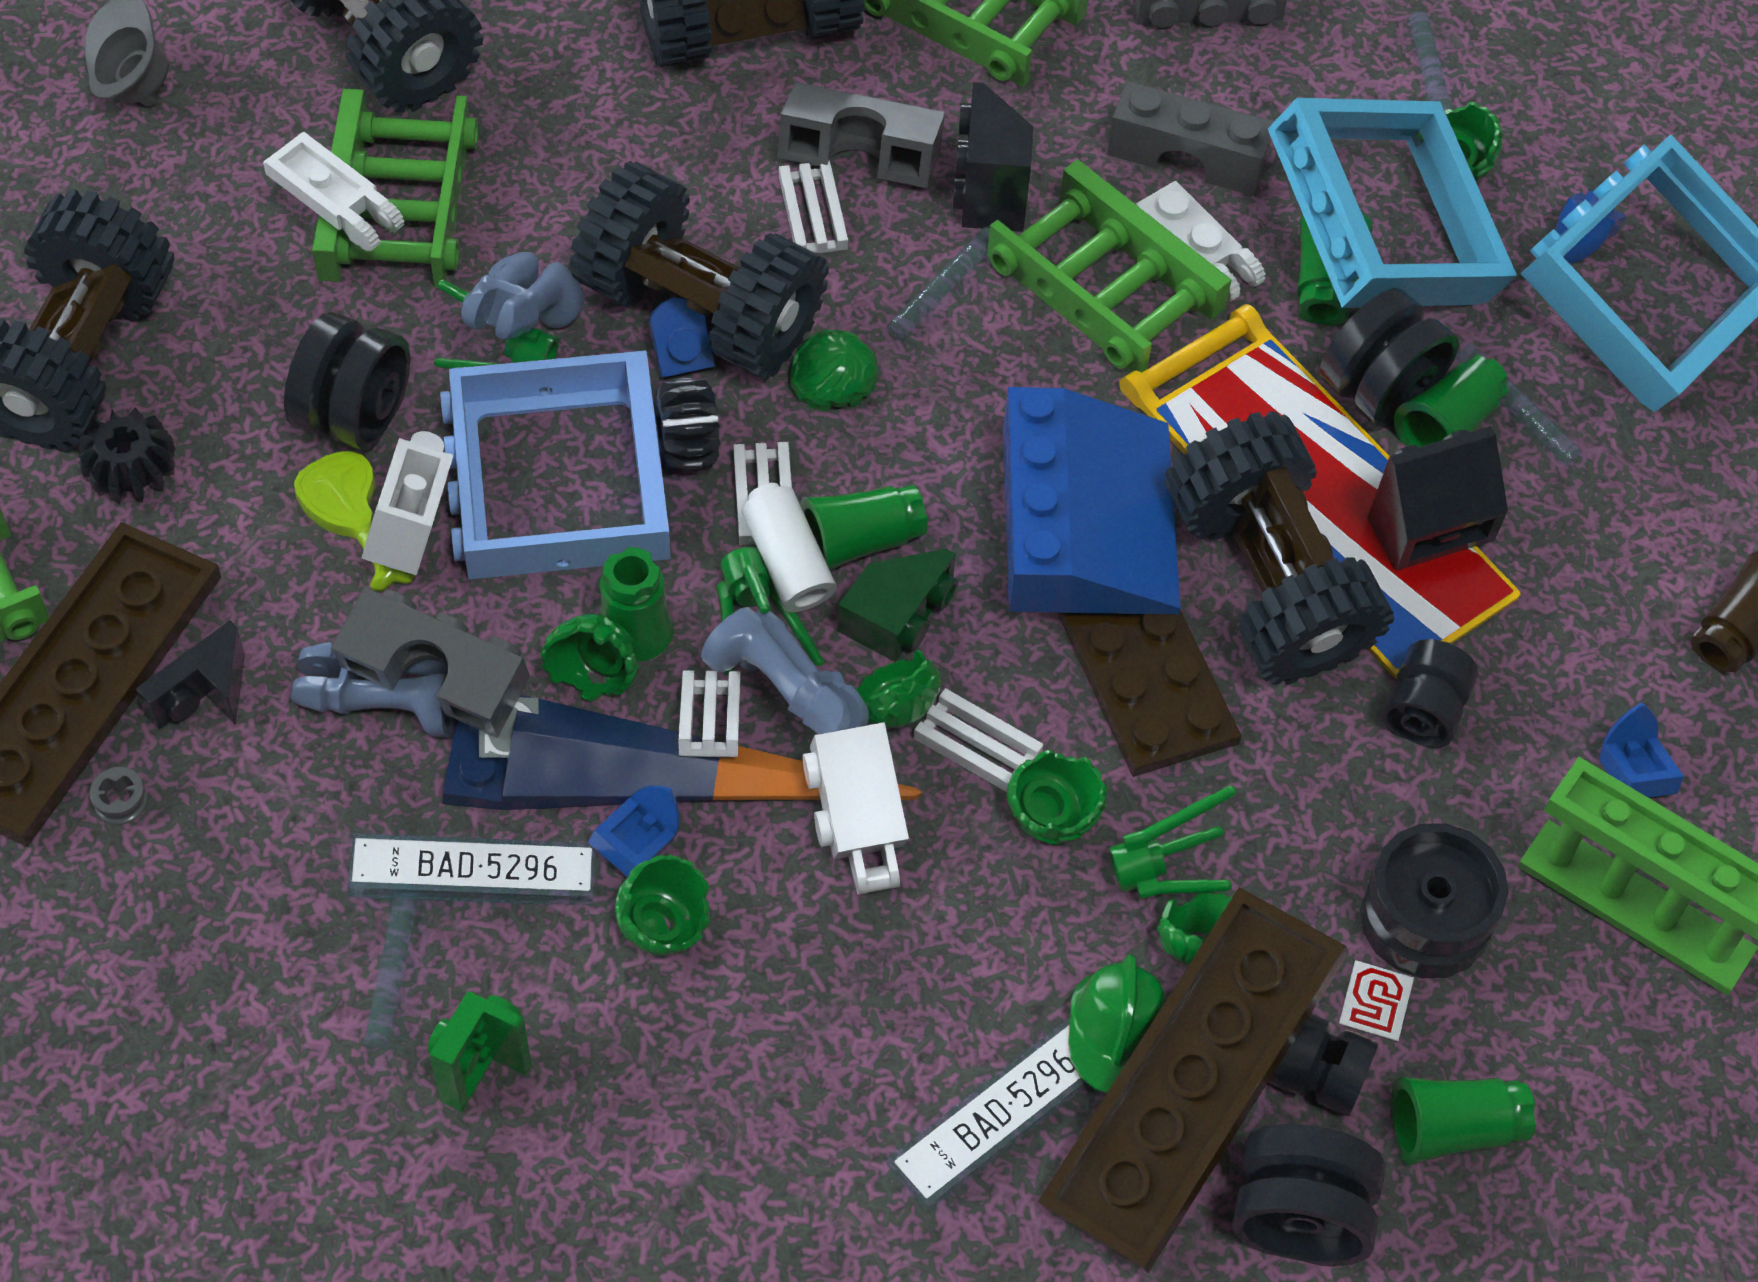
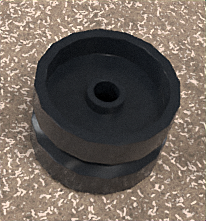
M1392 288L1378 294L1364 304L1346 322L1327 349L1319 371L1322 380L1341 397L1351 398L1355 396L1354 404L1356 410L1377 428L1391 426L1394 423L1395 412L1400 405L1423 393L1442 379L1455 360L1459 348L1458 337L1437 319L1428 318L1423 320L1424 312L1422 306L1404 290Z
M334 312L321 314L309 326L299 342L290 364L284 392V411L287 422L295 428L318 436L331 431L332 438L338 443L363 452L374 449L400 408L404 398L411 360L408 342L402 336L380 328L364 331V327L357 320Z
M1446 823L1418 824L1397 833L1385 845L1378 857L1360 908L1363 933L1379 957L1394 969L1421 979L1448 978L1467 970L1485 952L1493 930L1497 927L1503 914L1509 893L1505 868L1493 849L1470 831Z
M1279 1124L1262 1127L1250 1133L1245 1144L1240 1174L1246 1185L1240 1187L1236 1197L1232 1229L1238 1239L1262 1253L1329 1267L1359 1263L1368 1259L1374 1250L1378 1216L1373 1205L1377 1204L1382 1195L1386 1163L1381 1153L1367 1142L1338 1130L1303 1124Z

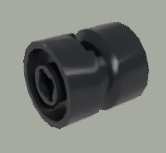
M1424 639L1411 643L1397 673L1398 685L1391 688L1381 712L1383 724L1393 735L1427 748H1442L1449 745L1455 736L1462 718L1463 706L1469 700L1478 677L1477 664L1465 651L1448 642Z
M1311 1013L1268 1083L1298 1096L1308 1090L1315 1092L1317 1104L1349 1117L1376 1053L1379 1041L1348 1028L1340 1034H1335L1332 1032L1330 1021ZM1323 1060V1061L1327 1062L1328 1064L1325 1065V1064H1323V1063H1320V1061Z

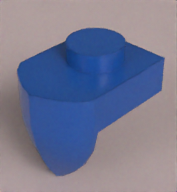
M1589 190L1587 195L1580 192L1568 198L1556 226V232L1560 236L1568 229L1561 221L1585 199L1591 206L1599 200L1592 193L1594 190ZM1613 209L1563 256L1569 264H1572L1590 256L1599 249L1607 238L1616 235L1626 215Z
M670 297L654 309L648 320L661 377L715 366L705 315L690 309L686 305L687 300L683 298Z
M1639 703L1623 714L1612 725L1604 739L1599 761L1609 775L1648 798L1678 794L1684 776L1658 739L1659 727L1653 712L1645 704Z
M652 785L638 789L593 831L588 843L628 877L630 871L636 865L661 855L677 835L680 815L672 789L670 787Z

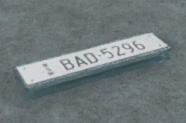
M353 833L348 885L349 897L592 905L595 848L589 843Z
M1070 1018L887 1159V1167L927 1213L1089 1085L1079 1076L1070 1060L1068 1046Z

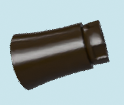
M1758 551L1748 556L1734 582L1714 608L1704 617L1701 627L1693 634L1691 639L1692 650L1703 661L1723 675L1726 672L1736 673L1744 663L1750 662L1758 654Z

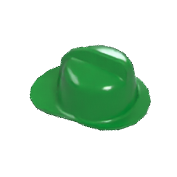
M1127 955L1121 963L1104 966L1093 975L1085 977L1075 986L1071 999L1068 1038L1070 1060L1084 1081L1095 1090L1106 1094L1166 1002L1162 985L1154 975L1142 967L1136 966V956Z

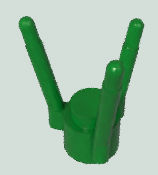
M446 280L438 282L440 290L462 303L464 297L469 293ZM532 327L529 332L522 333L519 337L506 341L504 356L512 359V363L555 359L560 340L557 336ZM437 358L434 361L436 367L446 369L498 364Z
M743 547L728 553L720 564L724 581L716 586L721 603V622L733 614V602L736 600L739 605L744 607L757 605L761 613L767 614L770 611L767 598L771 595L815 666H822L824 659L796 612H787L784 609L759 550L754 547ZM735 667L725 671L724 673L729 675V671H734Z
M1231 785L1141 831L1123 835L1124 843L1110 846V857L1121 892L1137 889L1140 899H1145L1159 894L1229 891L1232 888V883L1227 879L1157 881L1156 878L1167 874L1163 857L1223 836L1224 830L1222 827L1217 826L1205 831H1199L1160 845L1157 839H1154L1234 797L1237 789Z

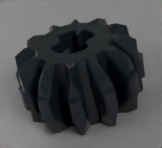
M692 378L675 379L674 382L661 383L655 393L654 412L662 464L668 471L681 470L682 473L695 472L702 468L712 467L719 457V446L721 444L718 408L716 407L715 393L712 391V387L706 379L692 380Z
M136 407L127 417H121L112 409L110 421L103 423L92 420L91 434L79 437L81 455H79L80 461L78 464L83 477L90 481L92 489L99 497L110 492L111 497L120 504L127 496V491H133L134 496L143 503L144 488L146 486L163 492V485L165 483L163 476L175 475V461L173 457L175 456L174 451L176 448L172 436L168 435L167 430H164L162 422L158 420L156 415L144 419Z

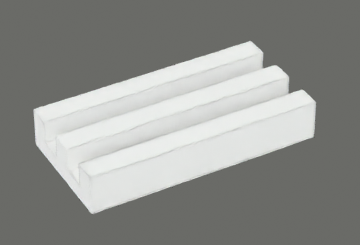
M830 161L828 165L820 164L819 169H811L810 163L799 164V171L790 172L789 165L779 166V180L793 242L814 253L848 250V237ZM821 179L835 240L827 241L813 180ZM794 182H802L815 240L814 243H806L793 185Z
M777 442V449H767L766 443H755V450H745L744 444H733L739 545H756L742 514V508L748 501L746 462H756L758 487L769 483L768 461H778L780 486L792 488L788 442Z
M683 671L678 739L679 756L738 757L740 671H729L728 681L717 680V671H706L705 680H694V671ZM694 694H705L702 742H692ZM717 695H728L726 742H715Z
M946 688L940 694L937 705H932L927 712L926 720L924 722L920 721L914 729V739L1006 792L1012 773L935 730V727L937 725L1015 770L1026 760H1033L1039 753H1042L1044 746L1043 743ZM947 711L955 714L956 716L962 718L963 720L969 722L970 724L976 726L977 728L983 730L984 732L990 734L991 736L997 738L998 740L1025 754V756L1018 754L1017 752L1011 750L1005 745L999 743L998 741L992 739L991 737L985 735L984 733L978 731L977 729L950 715L949 713H947Z

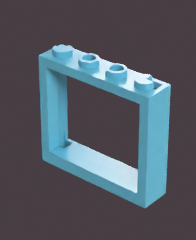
M1296 98L1268 128V132L1342 308H1361L1378 294L1392 288L1404 290L1421 306L1477 305L1489 302L1517 277L1440 101ZM1419 132L1421 133V135H1422V137H1423V139H1424V141H1423L1422 143H1421L1420 138H1419V136H1418V133H1419ZM1330 139L1406 140L1459 263L1383 264ZM1358 276L1359 279L1354 283L1353 280Z
M1669 135L1652 151L1643 144L1623 163L1630 171L1623 177L1616 170L1592 192L1599 200L1591 206L1585 199L1561 221L1568 229L1561 236L1553 229L1530 250L1536 259L1520 273L1639 402L1653 412H1656L1680 395L1758 317V227L1672 135ZM1646 178L1749 287L1668 368L1661 363L1563 257Z

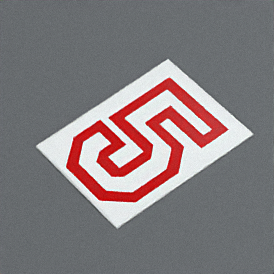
M1355 960L1339 1024L1399 1041L1414 978Z

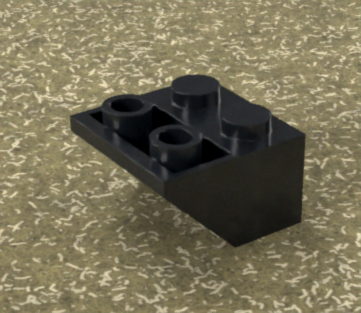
M973 82L971 103H961L959 134L968 135V138H958L956 174L965 175V178L955 177L953 209H963L962 227L990 229V225L999 220L1011 231L1023 232L1031 173L1034 126L986 84L981 82Z
M1489 426L1472 432L1459 430L1448 435L1442 441L1422 447L1409 445L1389 456L1367 518L1396 571L1495 541L1508 512L1497 438L1492 427Z

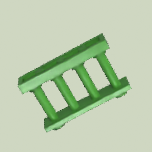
M863 0L865 3L864 8L870 14L875 16L884 15L987 68L996 79L1001 81L1010 80L1022 87L1029 82L1032 49L1030 47L1054 20L1063 19L1077 26L1086 15L1088 0H1025L1037 6L1038 9L1010 39L988 27L1010 0H984L970 17L945 6L950 0Z
M343 89L331 149L334 155L366 179L382 178L442 182L439 201L387 198L400 211L404 221L435 222L433 242L380 239V244L371 252H366L349 239L343 228L338 230L319 215L312 248L318 281L339 282L342 265L352 264L353 259L431 264L435 288H438L440 280H447L448 270L457 271L460 248L459 240L454 239L453 236L467 149L477 148L479 135L478 119L470 118L467 96H456L453 121L449 122L376 117L375 112L367 111L364 90ZM375 138L449 142L446 161L369 157L368 152L364 151L365 143H374ZM367 209L359 215L362 218L373 219Z
M1078 159L1063 170L1059 199L1062 203L1019 235H1016L999 220L990 225L987 255L993 267L1004 276L1012 275L1099 345L1103 349L1108 361L1118 369L1127 368L1131 372L1136 370L1139 372L1145 371L1148 368L1152 343L1150 341L1188 310H1199L1207 318L1213 320L1226 309L1232 279ZM1074 219L1078 221L1084 219L1099 231L1098 234L1056 266L1035 250ZM1111 249H1121L1137 261L1134 266L1094 297L1073 280ZM1150 279L1154 281L1161 280L1176 292V294L1133 328L1111 311Z
M1578 757L1550 797L1544 809V812L1563 822L1561 827L1548 819L1517 867L1728 996L1758 949L1757 945L1743 937L1746 933L1758 940V863L1588 761ZM1583 836L1616 854L1614 859L1583 841ZM1639 868L1669 886V889L1666 891L1635 872L1636 869ZM1692 900L1723 919V922L1720 924L1689 905L1690 901Z

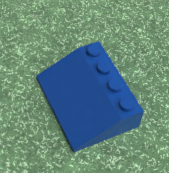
M1008 387L1003 436L1009 612L1179 615L1181 607L1174 502L1165 485V480H1167L1165 476L1166 470L1171 468L1168 423L1065 388Z

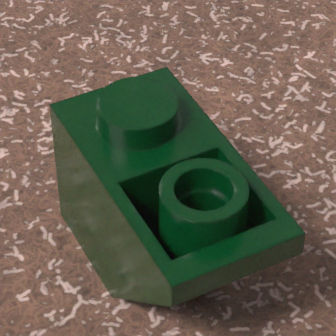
M948 549L868 563L838 604L837 632L894 662L899 659L906 647L916 650L928 631L930 621L927 618L935 606L942 610L945 609L956 592L958 586V579L954 578L956 553Z

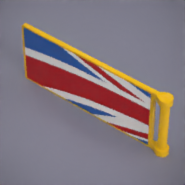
M1244 304L1232 311L1228 321L1145 371L1139 372L1136 370L1120 379V390L1136 407L1143 410L1149 417L1168 423L1169 439L1183 454L1188 453L1186 446L1194 440L1203 441L1207 438L1206 432L1215 427L1220 431L1228 427L1227 421L1239 417L1240 421L1243 422L1247 420L1250 414L1258 412L1264 418L1269 411L1278 412L1280 416L1285 414L1290 418L1316 466V478L1311 479L1312 486L1308 491H1303L1307 499L1308 510L1320 533L1324 534L1331 544L1333 558H1337L1340 563L1346 557H1355L1356 561L1360 559L1366 561L1394 612V622L1388 625L1389 631L1384 636L1375 637L1377 643L1370 649H1367L1394 678L1397 679V673L1411 643L1418 640L1435 639L1452 644L1519 599L1520 591L1477 546L1401 570H1395L1367 518L1389 455L1268 331L1259 313L1251 305ZM1242 336L1252 342L1251 345L1159 400L1153 390Z

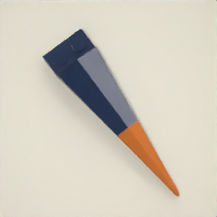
M520 695V697L522 698H534L526 695ZM538 699L539 714L517 710L509 758L479 757V729L456 720L442 804L495 810L550 809L623 804L638 789L651 785L670 787L676 801L821 799L818 788H808L803 761L738 746V757L679 756L678 731ZM692 735V742H702V737ZM898 784L901 800H915L921 796L922 791L919 789Z

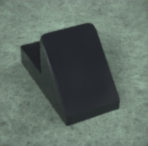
M230 620L136 688L145 716L159 730L172 720L180 722L190 717L197 710L200 700L205 696L234 725L236 724L245 652L238 628Z

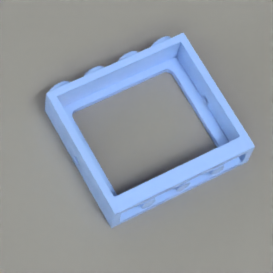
M646 350L449 369L451 391L440 392L443 423L444 425H454V435L444 436L445 453L454 455L450 469H457L458 481L448 482V495L451 515L461 514L462 527L451 528L454 560L455 562L466 561L468 580L604 566V563L611 554H619L626 550L627 547L641 548L650 552L652 561L671 559L669 525ZM618 404L629 408L644 524L488 540L478 423L481 419L492 416Z

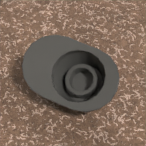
M110 0L98 10L90 22L85 36V57L91 93L99 99H111L114 97L123 103L136 104L140 102L147 107H152L157 104V89L162 85L167 76L169 63L166 53L155 39L150 12L147 5L141 0Z

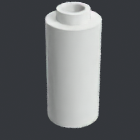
M768 483L754 489L748 495L749 501L743 506L742 514L784 609L787 612H801L825 602L836 592L837 585L793 489L787 486L779 487L777 483Z

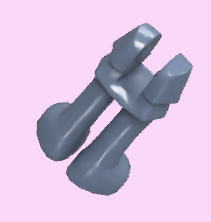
M518 252L501 259L491 267L488 275H484L470 293L464 297L461 316L468 327L479 330L488 324L495 328V335L498 338L508 340L517 338L522 333L529 332L538 322L539 318L551 328L561 329L570 325L582 312L584 293L578 280L572 276L571 271L559 262L550 263L538 277V258L530 252Z
M749 607L739 609L729 615L712 631L703 646L701 653L702 661L715 671L725 672L737 665L750 672L760 669L788 702V711L802 718V723L818 734L866 726L869 721L868 708L857 690L852 685L845 684L840 672L820 671L788 631L784 622L771 611L763 614L759 610L754 613Z
M332 642L301 649L297 660V668L305 675L315 676L299 677L292 682L290 698L293 704L319 712L335 711L345 715H349L351 711L377 708L408 710L417 715L427 734L433 737L449 738L451 736L454 718L444 713L436 696L448 673V666L446 664L431 659L415 662L403 674L420 675L423 677L399 679L394 690H390L373 681L361 680V676L342 668L331 650Z

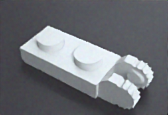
M305 132L299 134L263 162L267 176L338 230L343 228L349 239L366 252H371L380 244L379 235H377L376 230L359 216L366 209L375 222L382 227L384 226L390 232L395 233L405 225L403 216L397 207L377 192L376 186Z
M1177 181L1136 203L1138 207L1232 279L1227 303L1239 297L1241 288L1236 280L1237 278L1233 276V273L1229 272L1225 265L1229 264L1252 288L1261 284L1266 279V273L1258 258L1256 259L1248 248H1242Z

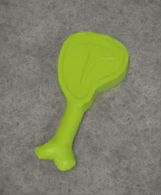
M343 451L326 455L307 465L298 473L294 481L296 499L302 510L320 527L334 534L357 539L364 549L374 517L369 505L375 490V474L369 461L362 454L353 451ZM372 562L375 567V574L370 582V587L372 591L384 592L394 583L404 585L412 583L415 575Z

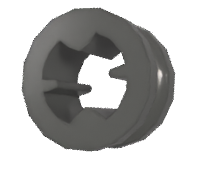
M113 767L104 770L95 777L90 785L89 796L95 812L102 821L109 824L123 825L132 822L143 813L147 806L148 797L142 779L134 770L129 768ZM127 788L130 799L127 802L116 799L110 804L107 792L111 789L122 792Z

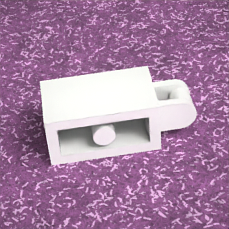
M421 431L415 433L411 441L399 438L361 559L417 575L454 456L443 452L444 442L436 434Z
M885 722L814 735L810 744L811 753L803 754V767L808 788H818L823 810L814 812L816 832L820 846H830L833 860L849 857L858 895L900 887V876L894 848L903 847L908 841L909 836ZM881 851L883 866L865 869L862 854Z

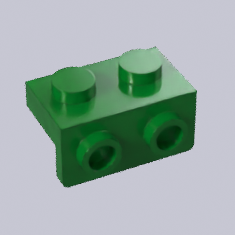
M467 991L451 1019L443 1018L437 1024L427 1047L440 1102L461 1112L465 1109L493 1060L523 1075H527L532 1066L524 1018L521 1016L518 1008L512 1003L494 995H490L485 999Z

